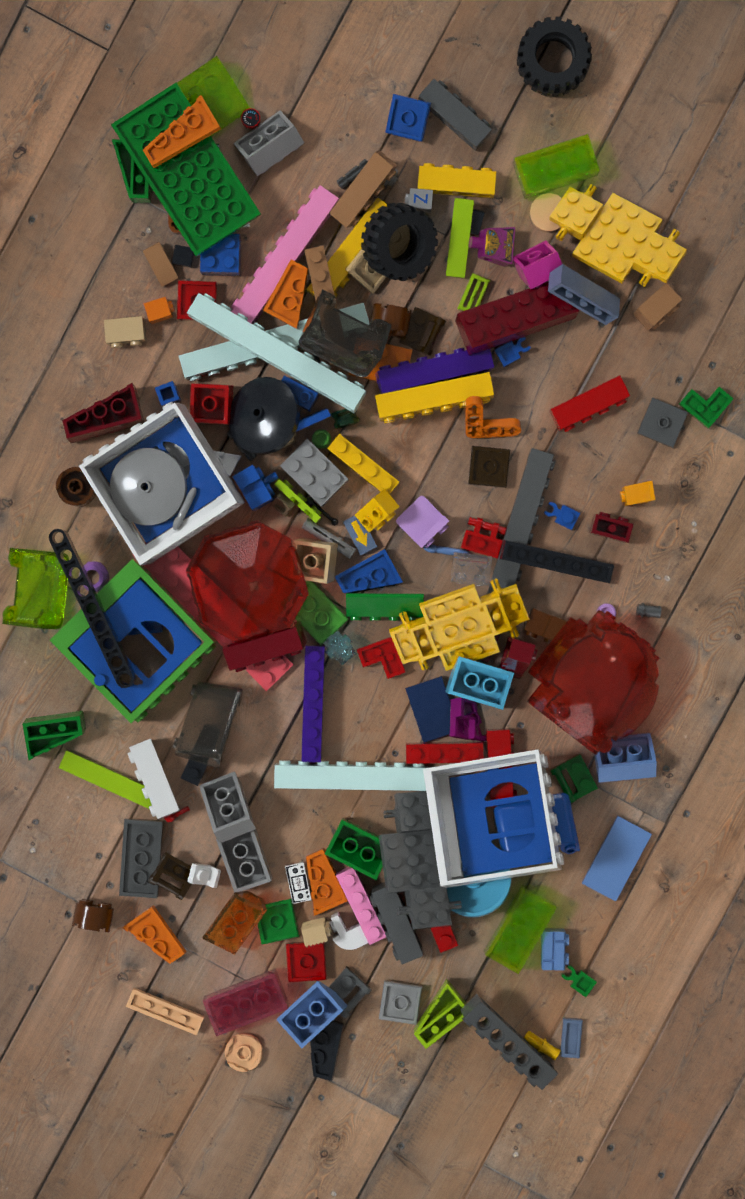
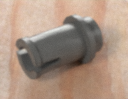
M644 603L638 604L636 615L640 616V618H643V616L660 618L661 606L645 605Z

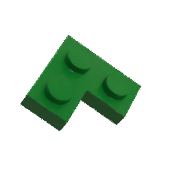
M718 387L706 401L691 389L679 405L709 429L734 398Z

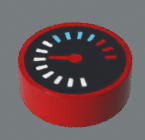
M253 108L244 110L241 115L242 124L248 129L256 128L261 121L259 112Z

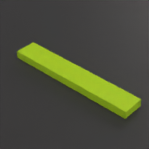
M66 750L59 765L60 769L149 809V806L152 805L149 798L145 799L142 788L145 787L143 784Z

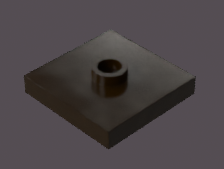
M472 446L468 484L507 488L510 449Z

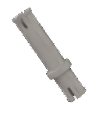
M309 518L304 522L302 529L308 531L321 541L338 543L337 551L349 559L356 551V548L342 541L343 538L340 536L336 537Z

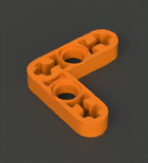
M470 396L465 400V433L467 437H510L521 433V423L516 418L483 420V401L481 397Z

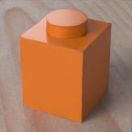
M166 296L143 303L151 324L174 318L172 312H175L173 303L168 301Z

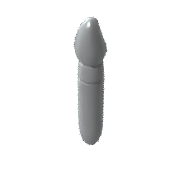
M196 487L191 488L188 492L178 517L174 519V530H177L182 525L183 519L195 498Z

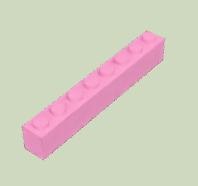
M321 185L318 189L314 188L309 195V202L300 207L297 219L291 220L286 228L288 232L285 236L281 235L275 244L277 247L274 252L270 251L264 260L266 263L262 268L259 267L253 275L255 279L252 283L248 282L242 291L244 294L241 299L237 298L231 306L233 308L232 313L244 315L248 318L247 321L254 325L262 314L290 260L299 261L305 252L304 250L309 247L331 214L329 213L339 201V198Z

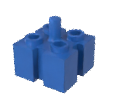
M251 465L233 476L253 511H257L274 501L273 495L275 493L270 483L279 478L276 472L265 477L261 468Z

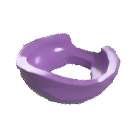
M96 561L87 562L84 565L86 572L95 570L99 574V581L93 585L95 591L99 592L108 583L109 573L102 563Z

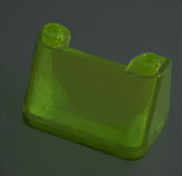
M10 548L9 563L12 567L17 568L14 606L9 605L3 611L2 624L38 629L61 628L64 621L68 579L55 552ZM64 553L63 558L69 561L68 555Z

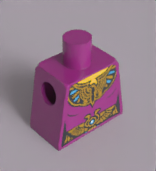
M515 227L483 229L480 231L479 237H470L469 248L478 249V258L504 267L513 264Z

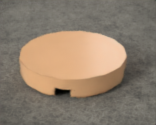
M546 193L537 197L532 203L529 212L533 225L540 231L548 233L560 229L558 224L549 219L562 199L560 196Z
M239 1033L230 1038L224 1053L227 1063L231 1068L236 1071L247 1072L256 1068L261 1062L263 1049L262 1044L254 1035Z

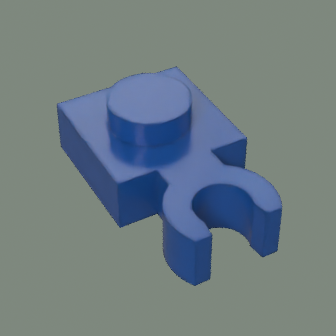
M525 337L520 338L516 345L510 341L494 350L503 367L520 359L519 352L525 353L530 350V346L527 348L521 347V342L526 340Z
M549 502L548 505L552 506L554 510L552 513L544 511V514L548 517L555 516V523L572 530L580 513L565 505L558 509L554 502Z

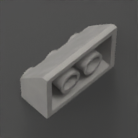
M280 110L233 144L253 172L259 176L274 164L282 161L288 154L299 149L304 144V141L295 126Z

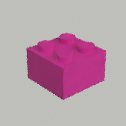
M546 240L513 257V263L519 277L530 289L541 287L544 282L549 280L550 272L562 265L558 252Z

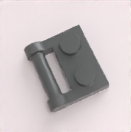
M345 967L329 986L342 1000L347 997L356 985L361 988L349 1001L348 1007L340 1013L345 1019L351 1015L350 1012L360 1000L372 991L348 967Z

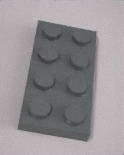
M124 819L119 896L158 898L159 886L150 884L148 880L161 860L163 821Z

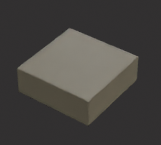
M282 492L277 495L271 504L285 517L295 506Z

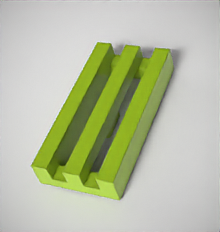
M472 273L457 310L465 311L470 309L481 282H484L485 284L475 307L480 306L490 280ZM474 279H477L478 281L468 305L463 307Z

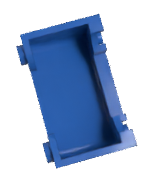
M566 793L553 794L555 806H552V811L557 815L558 826H555V829L561 838V845H558V847L566 854H573L576 851H580V845L570 798ZM530 800L498 805L493 810L497 833L535 826ZM535 834L498 839L500 850L506 852L520 851L532 842Z

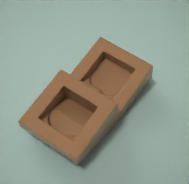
M160 242L142 250L162 287L179 278Z

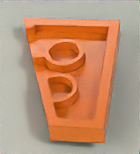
M291 259L263 311L298 330L309 269Z
M154 905L122 927L125 931L135 935L137 940L144 942L152 948L153 952L169 964L187 952Z

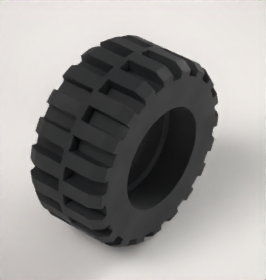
M557 16L555 20L547 17L544 18L543 22L537 21L533 27H529L526 30L525 35L522 36L517 53L518 72L520 76L524 77L523 82L526 85L530 84L532 86L531 90L534 92L539 90L542 92L541 95L547 96L549 93L552 94V97H558L559 93L566 95L571 89L575 90L580 82H583L590 67L592 47L591 42L587 41L588 35L586 32H581L582 27L578 24L576 26L572 25V20L568 18L566 22L561 21L562 17ZM550 41L564 44L572 54L571 65L567 70L559 73L544 70L536 60V52L539 46Z
M389 203L387 207L382 206L378 208V213L374 212L370 216L371 220L366 222L364 226L366 230L362 232L361 238L364 239V242L361 243V249L365 251L363 253L364 259L368 261V265L372 269L390 279L406 281L408 278H416L417 273L422 274L425 272L424 268L430 266L432 263L431 259L433 256L435 257L437 252L435 251V246H438V239L435 236L438 233L437 229L433 227V220L424 211L405 203ZM407 225L410 231L409 245L403 254L392 258L389 252L390 239L399 227Z

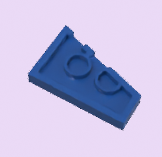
M385 549L334 576L343 593L403 583Z

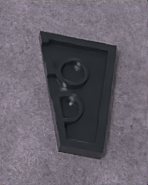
M331 1021L310 1041L313 1077L329 1081L333 1080L344 1023Z

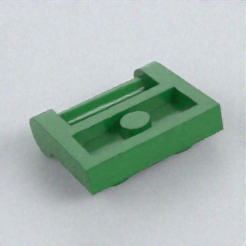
M580 754L550 769L551 774L555 775L563 792L569 795L571 803L598 789ZM562 770H567L578 792L572 793L561 772Z

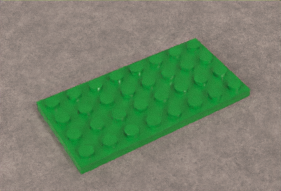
M174 83L112 123L111 126L197 257L259 217L261 213L211 136L153 169L143 149L160 133L167 130L169 124L174 120L176 121L188 106L191 107L178 84Z

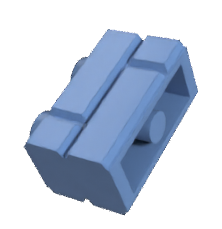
M541 929L542 970H565V965H569V953H565V946H569V934H566L565 929Z

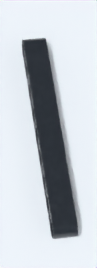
M62 529L52 530L49 534L50 544L116 683L121 688L133 686L136 682V675L69 534ZM59 532L64 537L61 543L55 541V535ZM66 550L72 553V558L69 561L63 558ZM77 567L80 570V576L75 579L71 573ZM83 585L89 589L86 596L80 594V588ZM91 603L97 606V611L94 614H91L88 610V606ZM100 620L106 625L102 632L96 627ZM108 638L114 642L112 649H108L105 646V641ZM115 656H119L122 659L120 667L115 666L113 663ZM123 674H128L131 678L128 685L122 682Z

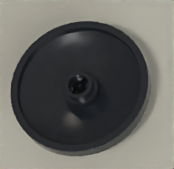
M272 377L257 378L245 384L237 392L231 403L229 429L235 442L243 449L261 455L270 454L283 448L294 436L300 420V405L295 392L286 383Z

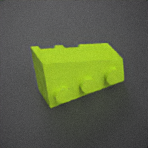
M448 979L445 980L414 1027V1035L425 1049L459 1024L464 1017L461 1009L467 1003Z

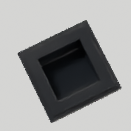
M473 209L470 233L479 235L485 214L484 211Z

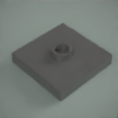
M652 398L637 434L673 448L688 412Z

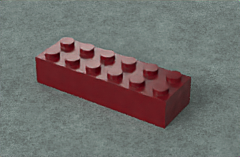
M549 282L539 288H529L459 312L455 322L470 356L573 320L577 317L579 309L548 292Z

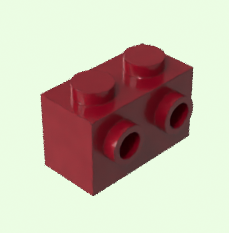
M599 512V514L593 516L590 534L629 543L634 525L629 523V519L622 517L613 519L610 518L611 514Z

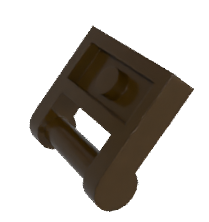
M415 307L410 317L408 334H406V337H401L399 343L431 356L433 352L432 347L442 326H445L446 320ZM431 321L435 324L424 347L419 344Z
M165 852L148 882L162 887L176 895V898L182 900L191 886V883L187 882L191 866ZM164 873L183 884L178 888L161 879L160 876Z

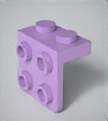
M420 496L396 519V523L420 548L423 546L428 548L435 541L433 537L437 533L441 535L449 527L447 525L449 520L424 496Z

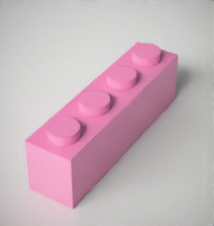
M351 867L338 871L336 877L369 945L386 938L385 927L381 925L378 919V913L375 907H373L358 871Z

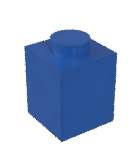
M173 381L155 387L162 407L170 402L179 403L182 401L176 384Z

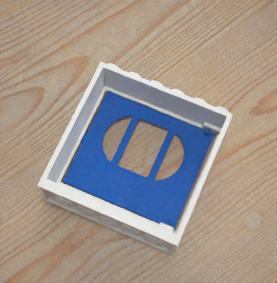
M173 402L166 404L162 407L163 411L158 414L155 412L149 415L145 423L134 425L130 428L131 432L126 435H119L114 439L115 442L110 446L109 444L104 445L99 449L98 454L95 456L89 455L82 460L84 463L79 466L140 565L153 563L245 503L184 404ZM171 442L177 444L185 451L190 463V471L186 479L187 494L191 488L196 487L197 489L195 498L183 519L182 525L177 530L172 528L174 519L178 517L177 513L174 517L161 524L140 525L134 523V526L130 520L126 519L118 511L111 497L109 484L115 466L125 455L134 450L157 446L159 450L169 454L163 443Z
M539 749L423 769L441 887L450 888L562 870L561 865H564V857L558 848V845H561V838L555 829V826H558L557 815L552 811L555 801L553 794L551 795L549 792V787H552L551 778L546 773V768L549 767L548 759ZM537 762V763H535V764H529V765H523V766H517V767L499 769V768H502V767H508V766H514V765H520V764H526V763ZM488 770L487 772H481V773H475V774H469V775H463V776H457V777L449 778V776H455V775H461V774H467V773H473V772H479V771ZM502 783H516L528 791L526 795L485 801L488 793L495 786ZM531 801L534 827L493 834L489 833L486 815L487 807ZM535 834L532 842L526 848L517 852L502 851L492 843V840ZM553 862V864L464 878L467 875Z

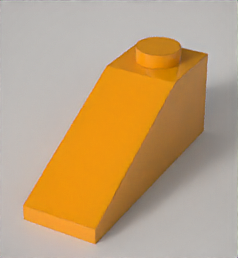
M653 481L622 487V491H620L621 503L624 502L625 506L654 501Z

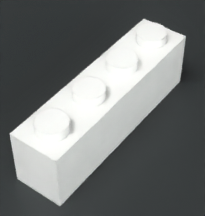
M148 739L129 747L131 752L127 754L131 764L135 763L138 770H135L138 781H143L145 787L142 788L145 799L149 798L152 805L149 806L152 816H157L159 820L180 811L152 740Z

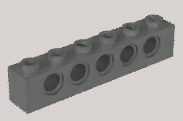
M478 994L461 1009L464 1016L462 1018L469 1027L473 1025L476 1028L475 1032L482 1039L486 1037L489 1040L488 1044L495 1051H501L503 1059L508 1063L512 1062L515 1065V1070L520 1075L525 1074L527 1081L533 1087L537 1085L543 1090L558 1075L554 1066ZM482 1017H486L484 1021L479 1022ZM499 1029L497 1033L492 1034L494 1030ZM512 1041L511 1044L505 1046L507 1042Z

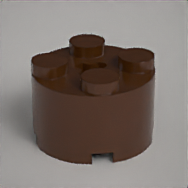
M380 303L373 304L370 332L376 334L388 333V336L399 338V336L406 337L411 310L389 304L385 308L381 307L382 304Z
M80 467L66 469L58 476L56 490L61 500L66 504L85 506L96 497L95 491ZM79 482L80 490L73 488V485Z
M79 900L75 905L72 926L75 927L78 924L80 929L100 932V929L104 930L105 928V932H110L114 908H111V903L101 902L96 905L93 904V900Z

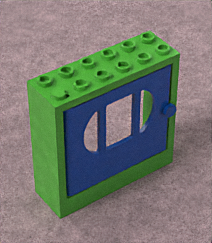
M132 559L97 595L120 642L134 628H137L161 652L167 661L148 678L128 658L134 673L143 681V684L121 688L114 679L91 628H89L90 626L82 609L50 641L130 723L135 721L138 723L149 714L147 712L149 708H155L162 701L160 697L163 694L165 696L168 695L176 687L174 685L176 681L180 682L188 676L189 672L187 670L189 668H196L203 661L201 657L204 654L209 655L217 647L215 645L217 641L143 565H140L136 559ZM140 577L186 622V624L204 641V643L140 579ZM94 603L88 606L91 614L97 611V606ZM100 620L96 627L102 632L106 625ZM143 621L158 622L169 630L174 641L173 654H170L141 624ZM106 639V648H113L114 642L112 639Z

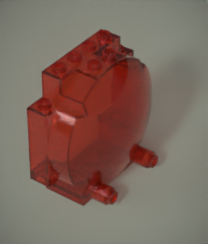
M600 610L596 612L588 624L580 618L576 621L570 617L528 671L541 684L527 702L595 755L599 751L606 753L611 750V738L617 741L619 738L622 739L641 726L654 707L659 686L655 683L659 676L656 663L660 659L654 654L656 650L651 647L649 642L639 637L638 633L633 629L627 627L622 622L619 624L615 622L616 617L608 611L604 613Z

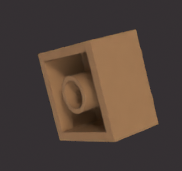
M665 283L633 315L648 331L651 328L656 330L666 320L664 318L666 314L670 317L681 307L678 303L682 299L668 283Z

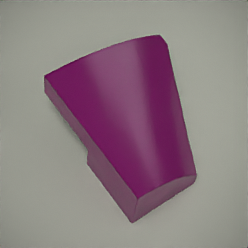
M461 697L451 699L450 737L473 741H487L486 735H482L479 727L482 721L478 715L475 701Z

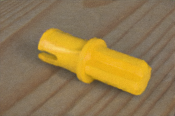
M531 1031L526 1032L524 1035V1039L535 1047L538 1052L541 1051L552 1058V1060H556L560 1054V1049L548 1043L546 1038L542 1039Z

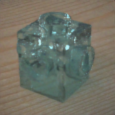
M339 631L330 635L323 643L327 648L325 653L331 660L335 658L341 665H344L356 654L351 645L353 643L346 634L342 636Z

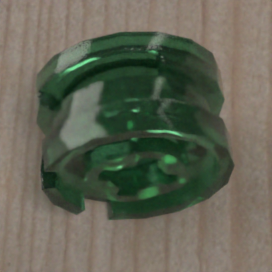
M346 408L331 413V417L335 421L333 424L335 429L360 422L356 412L352 413Z

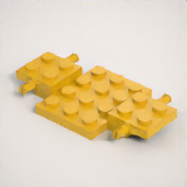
M592 184L589 185L585 193L579 192L572 187L568 188L549 219L561 228L555 236L559 241H562L567 233L581 240L573 251L572 257L621 284L632 269L643 274L639 284H643L644 287H646L651 278L659 279L664 283L668 282L687 252V249L675 242L680 235L678 230L676 232V229H673L668 238L657 234L656 232L661 226L663 219L615 193H612L603 207L602 203L591 197L595 190H597L596 186Z
M494 579L495 583L491 580L490 583L494 591L480 598L474 584L419 603L424 617L410 621L407 612L403 611V614L401 612L399 616L402 624L389 629V633L402 664L418 661L421 670H425V668H429L427 659L440 656L445 670L448 671L453 669L458 656L476 661L499 653L500 649L495 635L509 631L512 638H515V635L517 638L519 633L516 626L521 622L530 620L517 584L501 588L498 579Z

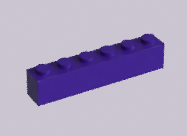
M459 348L453 350V354L446 355V352L435 354V358L428 359L427 356L417 358V362L414 363L403 361L393 368L390 365L382 366L379 368L380 371L375 373L379 392L384 394L490 371L494 368L491 351L487 349L469 356L467 350Z
M305 646L301 762H321L325 646Z

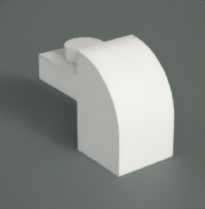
M339 912L331 915L332 921H330V925L334 932H338L333 935V941L339 947L353 950L368 943L359 923L347 929Z

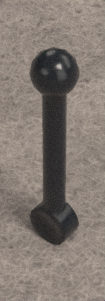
M312 497L307 498L306 503L314 505L331 521L332 525L336 526L338 524V519L331 517L314 502Z

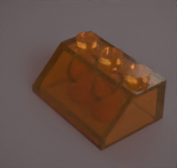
M249 891L235 892L202 938L235 955L267 911L263 898Z

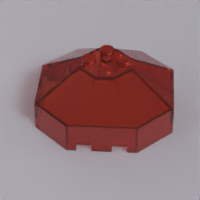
M258 520L249 522L250 524L223 530L221 533L204 536L186 569L194 603L199 614V622L236 643L290 628L309 595L295 542ZM257 581L259 589H254L253 592L250 591L251 587L249 584Z

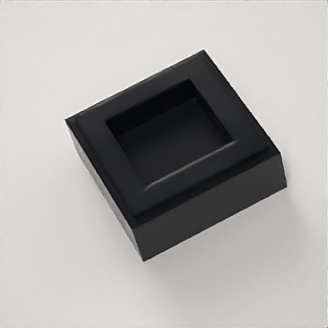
M175 245L172 264L191 268L194 256L191 248Z

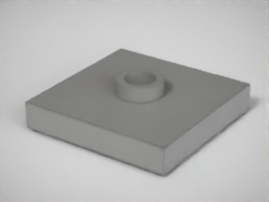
M384 980L379 1019L417 1025L422 986Z

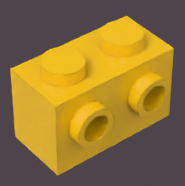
M384 489L355 514V517L370 533L375 528L377 531L386 524L384 520L387 522L396 515L394 511L400 506Z

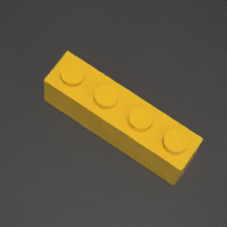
M424 163L423 166L419 165L418 189L433 190V194L494 199L496 171H492L491 168L473 170V167L463 166L462 169L454 168L453 165H443L442 167H435V164Z
M341 434L327 448L379 492L386 489L391 494L400 483Z

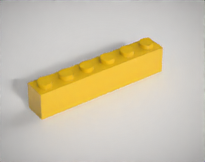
M378 197L327 262L335 299L338 296L336 293L340 287L344 288L350 280L348 278L350 274L346 271V268L361 250V243L364 242L361 236L362 232L366 230V227H364L366 222H370V216L374 212L378 213V208L382 206L387 207V204ZM311 283L307 291L315 297Z

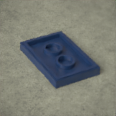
M442 676L405 688L423 743L449 735L451 703L447 692H445L446 688Z

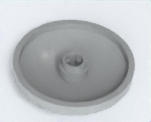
M142 448L128 453L117 463L110 480V492L114 505L126 519L140 525H157L168 521L181 509L187 494V480L183 468L173 456L159 449ZM146 483L148 484L147 490L144 489Z

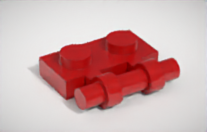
M469 517L468 524L475 526L474 531H465L461 548L498 559L503 540L497 539L496 535L497 533L505 535L506 527L499 526L500 524L496 522L492 524L483 521L479 517L477 519ZM480 528L491 531L490 536L480 534Z

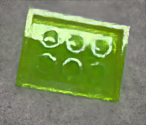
M217 56L177 82L191 106L202 95L221 129L241 117L243 111L250 108Z

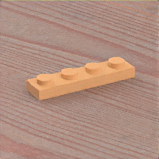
M133 988L126 1005L130 1009L194 1035L198 1034L204 1016L137 988Z

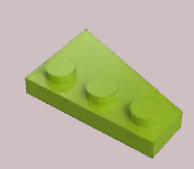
M279 479L274 484L316 524L322 520L319 516L321 512L314 505L310 508L305 503L307 499L300 492L296 495L291 490L293 486L286 479L283 482Z

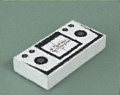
M304 862L286 865L285 870L292 903L312 900Z

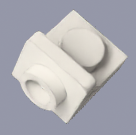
M192 863L187 882L217 888L221 870L207 864Z

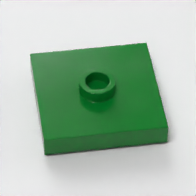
M292 899L254 907L262 945L300 937Z

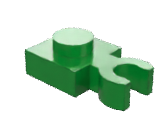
M567 965V968L571 970V974L565 975L561 973L562 978L568 981L572 980L570 987L584 997H587L597 981L582 970L577 974L573 966Z

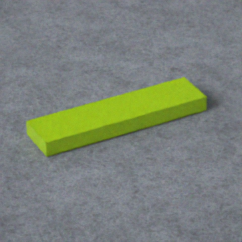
M455 198L446 276L465 278L474 200Z

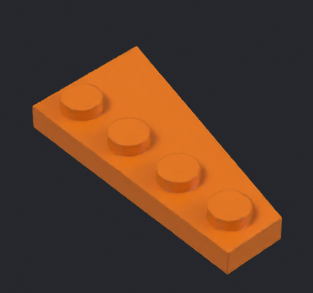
M202 95L196 99V102L191 107L188 106L176 121L174 120L170 123L167 130L160 133L143 149L153 169L221 130Z

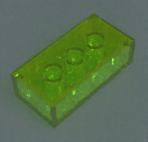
M588 134L515 157L513 160V166L524 199L598 176L600 172Z
M521 885L484 950L485 955L519 974L557 909L556 904L526 886Z

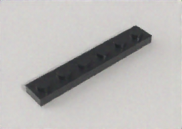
M507 540L503 542L500 555L502 560L609 584L614 568L613 564Z

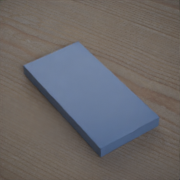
M617 815L581 883L617 901L652 834Z

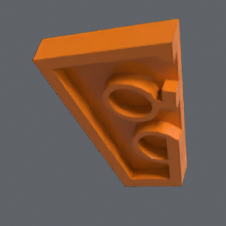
M325 848L306 856L314 916L348 901L336 877V871L329 856L325 855Z

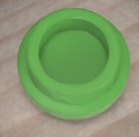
M320 429L313 433L312 442L315 447L323 449L329 446L331 436L326 430Z

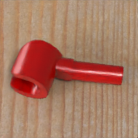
M187 806L176 813L164 817L167 822H172L180 815L190 811Z

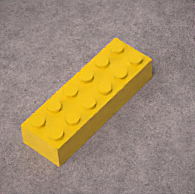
M490 372L379 394L375 395L379 420L387 424L395 422V418L403 417V420L412 419L415 416L414 414L421 413L422 416L433 414L434 410L440 409L441 412L451 411L454 406H459L460 409L465 408V400L470 396H479L482 398L483 404H486L493 398L494 391Z

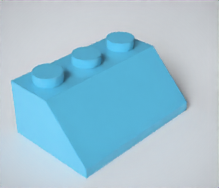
M458 656L445 692L503 710L514 673Z

